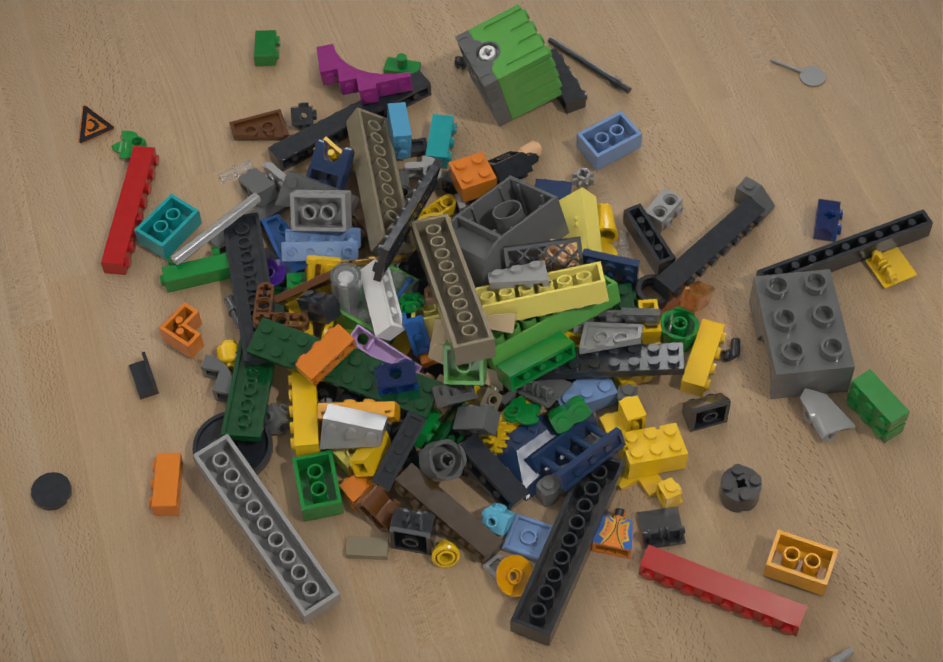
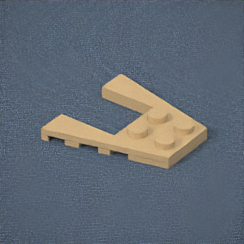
M517 313L485 315L491 330L513 333ZM435 318L428 358L444 365L443 345L447 337L440 318ZM487 367V380L485 384L495 386L502 391L503 384L498 380L497 370L494 371L492 368Z

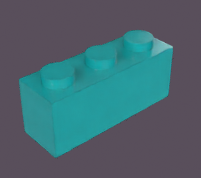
M433 114L425 156L443 160L441 168L444 169L448 168V162L452 161L453 151H451V148H454L455 145L453 134L457 133V123H454V116Z

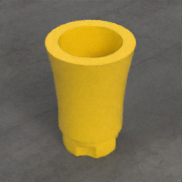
M600 203L597 204L601 241L612 244L619 237L614 220V212L610 204Z

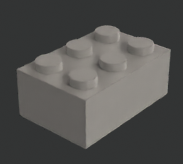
M295 190L290 193L291 231L347 232L352 228L351 190Z

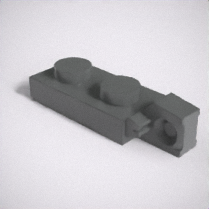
M654 308L606 310V323L660 325V310Z

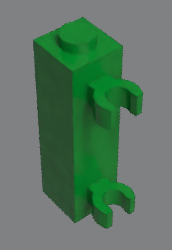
M218 246L211 247L213 256L183 262L179 265H175L171 257H167L169 266L162 267L163 275L159 276L162 287L166 286L167 293L230 279L227 252L220 254Z

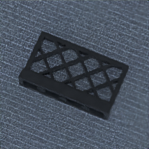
M580 236L503 246L506 268H510L509 262L513 264L512 266L518 265L523 257H526L531 262L538 261L543 254L551 259L546 266L547 272H550L548 268L553 262L562 267L560 270L566 269L573 259L579 265H584ZM577 242L578 248L572 255L565 248L569 243ZM552 245L560 249L554 257L546 252L547 248ZM530 248H536L540 251L535 259L526 254ZM516 250L521 255L514 262L508 257V251ZM562 251L570 256L564 265L556 260Z

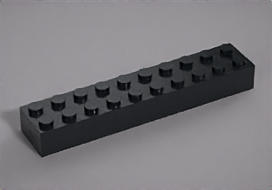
M610 457L570 487L510 620L511 632L550 646L592 550L593 539L604 515H607L625 473L626 462Z

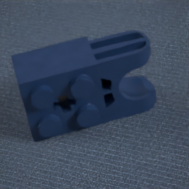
M319 139L315 145L306 176L337 189L345 190L355 155L354 149L350 147L343 149L339 159L333 162L328 156L329 144L327 141Z

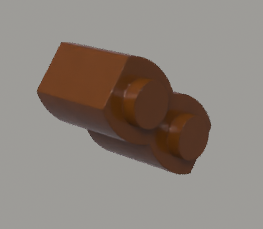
M372 485L366 489L355 505L382 532L389 531L394 509H400V504L393 499L390 500L383 487Z

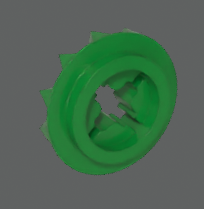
M411 292L409 294L405 293L404 296H399L398 302L401 313H413L421 309L425 305L424 295H421L420 292Z

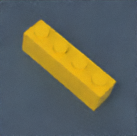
M702 319L681 380L680 391L703 397L705 390L709 391L711 384L709 376L715 373L717 364L714 361L720 358L722 348H719L720 343H725L727 333L724 332L725 324Z

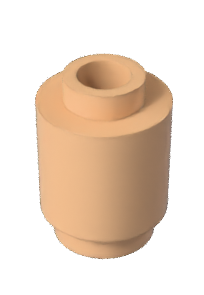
M533 140L517 149V152H524L526 154L531 152L537 153L538 156L542 155L541 145Z

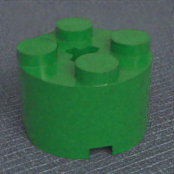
M674 307L673 310L664 312L660 321L662 329L660 343H683V352H688L693 347L699 330V320L696 318L695 313L685 307Z

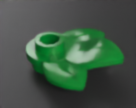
M122 131L123 140L111 145L112 149L120 154V159H129L134 146L147 147L146 140L133 131Z
M521 396L511 401L510 405L505 408L503 416L510 423L518 422L522 425H532L539 421L537 415L541 411V405L527 404L525 398Z

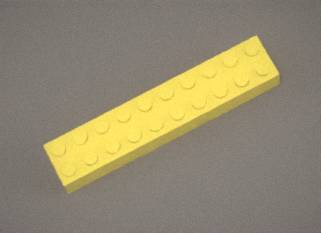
M601 261L547 272L550 283L548 287H543V283L534 284L533 287L519 284L514 288L491 289L490 285L476 287L475 289L485 315L517 313L515 321H523L536 316L542 317L555 312L561 313L565 310L579 309L593 304L598 305L609 301ZM425 303L421 309L411 313V318L419 315L423 316L429 338L431 339L435 318H440L435 304L426 306Z

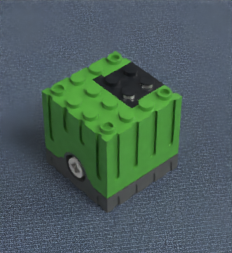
M519 4L469 29V31L467 30L455 36L470 77L499 127L562 94L560 90L562 84L558 78L559 74L555 68L556 64L552 58L553 54L549 46L545 47V41L541 33L537 34L534 22L528 20L530 17L526 9L522 10Z

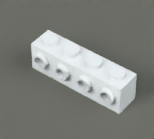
M374 259L362 268L359 273L375 336L390 341L404 331L405 326L390 268H388L381 282L373 280L375 272L372 271V268L376 261Z

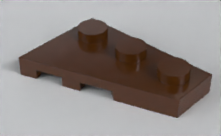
M281 109L229 122L234 140L285 139L290 136Z

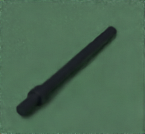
M550 37L548 39L549 44L610 82V85L614 88H619L627 94L630 93L632 88L623 83L619 77L607 73L555 38Z

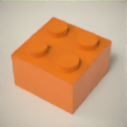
M483 151L448 162L449 177L463 203L482 197L497 186V178Z

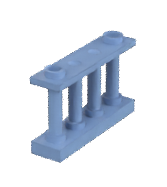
M351 228L347 232L291 231V229H286V242H281L282 261H306L308 255L339 257L341 260L359 259L358 248H361V228Z

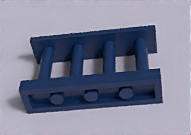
M591 413L587 419L575 423L569 430L560 434L532 455L531 460L537 473L546 467L555 472L560 488L567 491L623 448L626 443L621 429L615 427L609 433L598 428L594 414ZM593 433L601 439L591 444L584 438ZM576 444L585 449L578 456L569 451ZM560 456L570 461L563 468L554 463Z

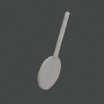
M770 59L773 63L799 72L801 82L807 86L818 87L825 82V72L819 67L807 66L801 70L778 60Z

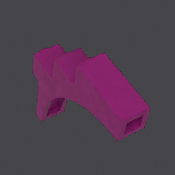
M334 44L316 47L323 86L340 83L342 95L359 92L362 105L379 102V97L413 90L410 72L398 74L366 72L342 60L337 54Z

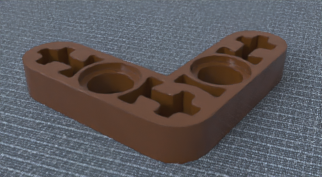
M263 282L258 285L253 312V325L255 329H257L262 317L274 322L285 320L286 323L283 325L302 332L309 329V318L303 313L273 312V297L275 296L273 284ZM265 290H268L267 297H264L263 294ZM261 304L269 305L266 309L259 308Z

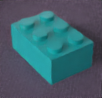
M170 194L135 229L138 243L167 260V257H170L202 224L200 212L185 201Z

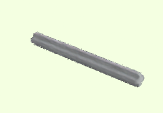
M257 193L251 194L171 256L172 262L175 265H179L261 201L260 196Z

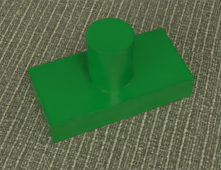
M399 53L396 58L387 57L383 72L384 74L415 73L421 70V62L407 60L406 54Z

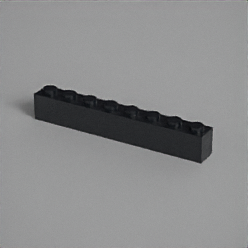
M750 196L746 198L658 275L652 289L667 302H670L673 298H679L684 291L683 289L686 287L690 288L697 277L701 278L709 266L713 267L718 262L720 256L725 257L732 246L736 247L743 236L747 237L755 225L758 227L763 222V215L766 209Z

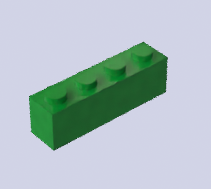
M559 331L497 364L498 380L513 392L576 358L575 344Z

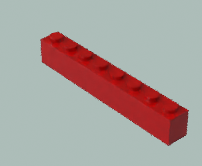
M133 147L101 260L104 273L126 275L128 268L131 267V255L135 253L136 249L135 241L137 237L135 229L144 220L143 211L148 205L147 196L151 194V182L155 179V167L159 165V155L156 154L155 147Z
M648 545L639 566V575L646 580L657 581L666 588H674L681 591L684 595L700 598L707 604L718 605L725 611H733L745 619L756 620L765 627L779 629L786 635L797 637L807 610V606L651 545Z

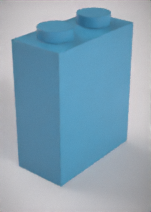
M390 103L387 106V119L395 157L401 160L411 158L412 133L406 103Z

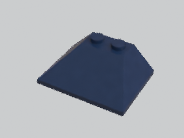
M538 415L539 421L537 423L521 425L509 433L507 436L510 439L505 440L507 447H502L503 453H497L498 459L511 470L512 474L529 491V494L524 499L525 501L536 495V485L540 479L553 474V471L547 467L537 473L531 460L532 455L562 434L556 432L547 415ZM577 444L569 449L570 452L577 456L584 452ZM563 456L554 461L559 466L570 462Z

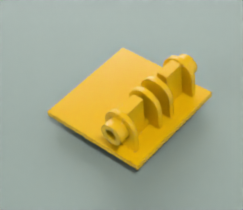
M898 247L883 253L874 250L871 253L872 257L865 260L884 289L917 276V273Z

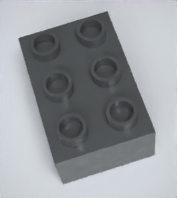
M830 269L755 276L753 278L749 305L757 340H761L763 337L768 353L770 399L799 397L805 388L824 394L848 392L855 364Z

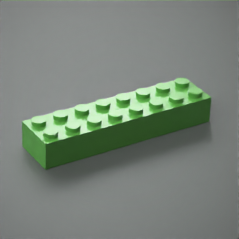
M604 275L609 301L602 304L569 309L561 313H550L542 317H531L523 321L517 320L514 324L513 333L491 330L495 342L496 357L487 358V366L496 371V365L559 331L565 334L588 319L612 308L621 302L617 282Z

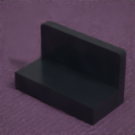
M142 352L143 361L129 365L140 400L159 394L145 352Z

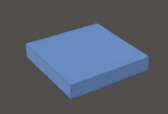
M516 513L502 546V551L537 562L553 525Z

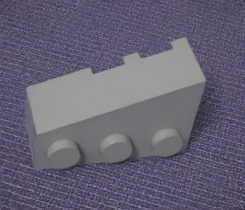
M328 404L322 421L320 449L381 446L386 432L388 416Z

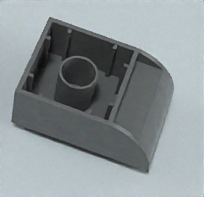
M511 175L451 220L475 288L490 285L488 272L496 269H506L503 246L562 239L570 233L557 196ZM530 248L526 254L535 259L540 251L536 248ZM516 250L508 251V257L516 262L521 254ZM523 257L518 265L529 264L531 261Z

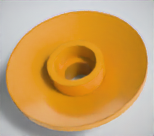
M510 555L499 563L496 570V581L504 594L510 597L522 596L533 571L530 562L522 556ZM511 572H512L513 575H514V577H513L512 580H511V578H510V573H511Z

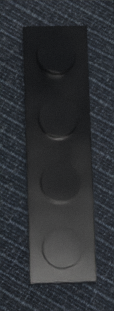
M409 410L371 483L383 487L388 492L390 491L427 419Z

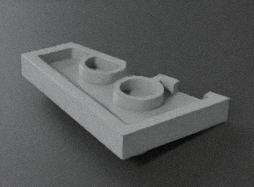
M544 260L532 261L529 264L514 265L511 268L496 269L488 272L491 289L514 288L519 284H524L526 287H533L534 284L543 283V287L550 286Z
M585 322L579 353L585 354L641 344L643 324Z

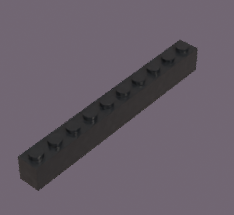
M420 70L411 73L413 90L379 97V102L362 105L360 100L268 147L270 159L283 172L312 157L313 148L319 139L327 137L334 144H337L349 138L346 121L357 107L387 118L388 104L405 102L407 108L432 95L431 83Z
M922 209L759 269L756 276L826 269L834 272L871 258V253L874 250L883 253L928 237L933 222L925 210Z

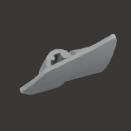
M807 388L804 389L800 397V401L804 406V418L809 425L813 424L822 442L831 441L838 435L839 431L856 427L826 394Z

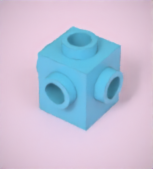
M494 503L483 510L481 515L482 523L494 534L503 536L509 532L516 513L508 510L503 504Z

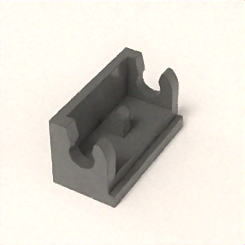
M444 384L432 387L437 408L477 399L478 395L475 393L474 386L467 385L468 390L465 389V385Z

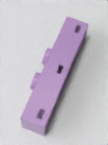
M359 324L351 333V336L355 338L357 347L371 357L404 369L409 365H413L417 369L416 373H422L424 367ZM362 333L368 336V342L364 345L359 344L357 341V337Z

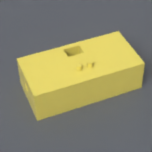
M582 187L559 200L570 232L562 239L580 236L582 254L584 249L602 252L597 199L595 195Z

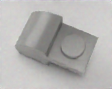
M422 156V162L404 163L405 172H408L409 179H421L429 163L433 164L435 159L429 156ZM441 169L435 189H442Z

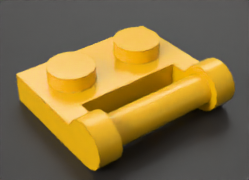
M308 255L306 257V263L308 264L307 281L315 278L316 264H321V274L341 266V258ZM335 282L315 291L335 295Z

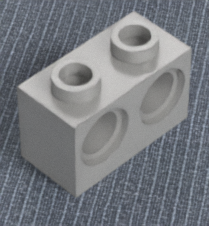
M664 188L645 209L660 233L665 228H669L673 219L682 213L684 208L682 206L683 198Z

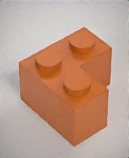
M184 302L159 328L162 340L190 359L204 347L201 333L196 331L202 325L199 311Z

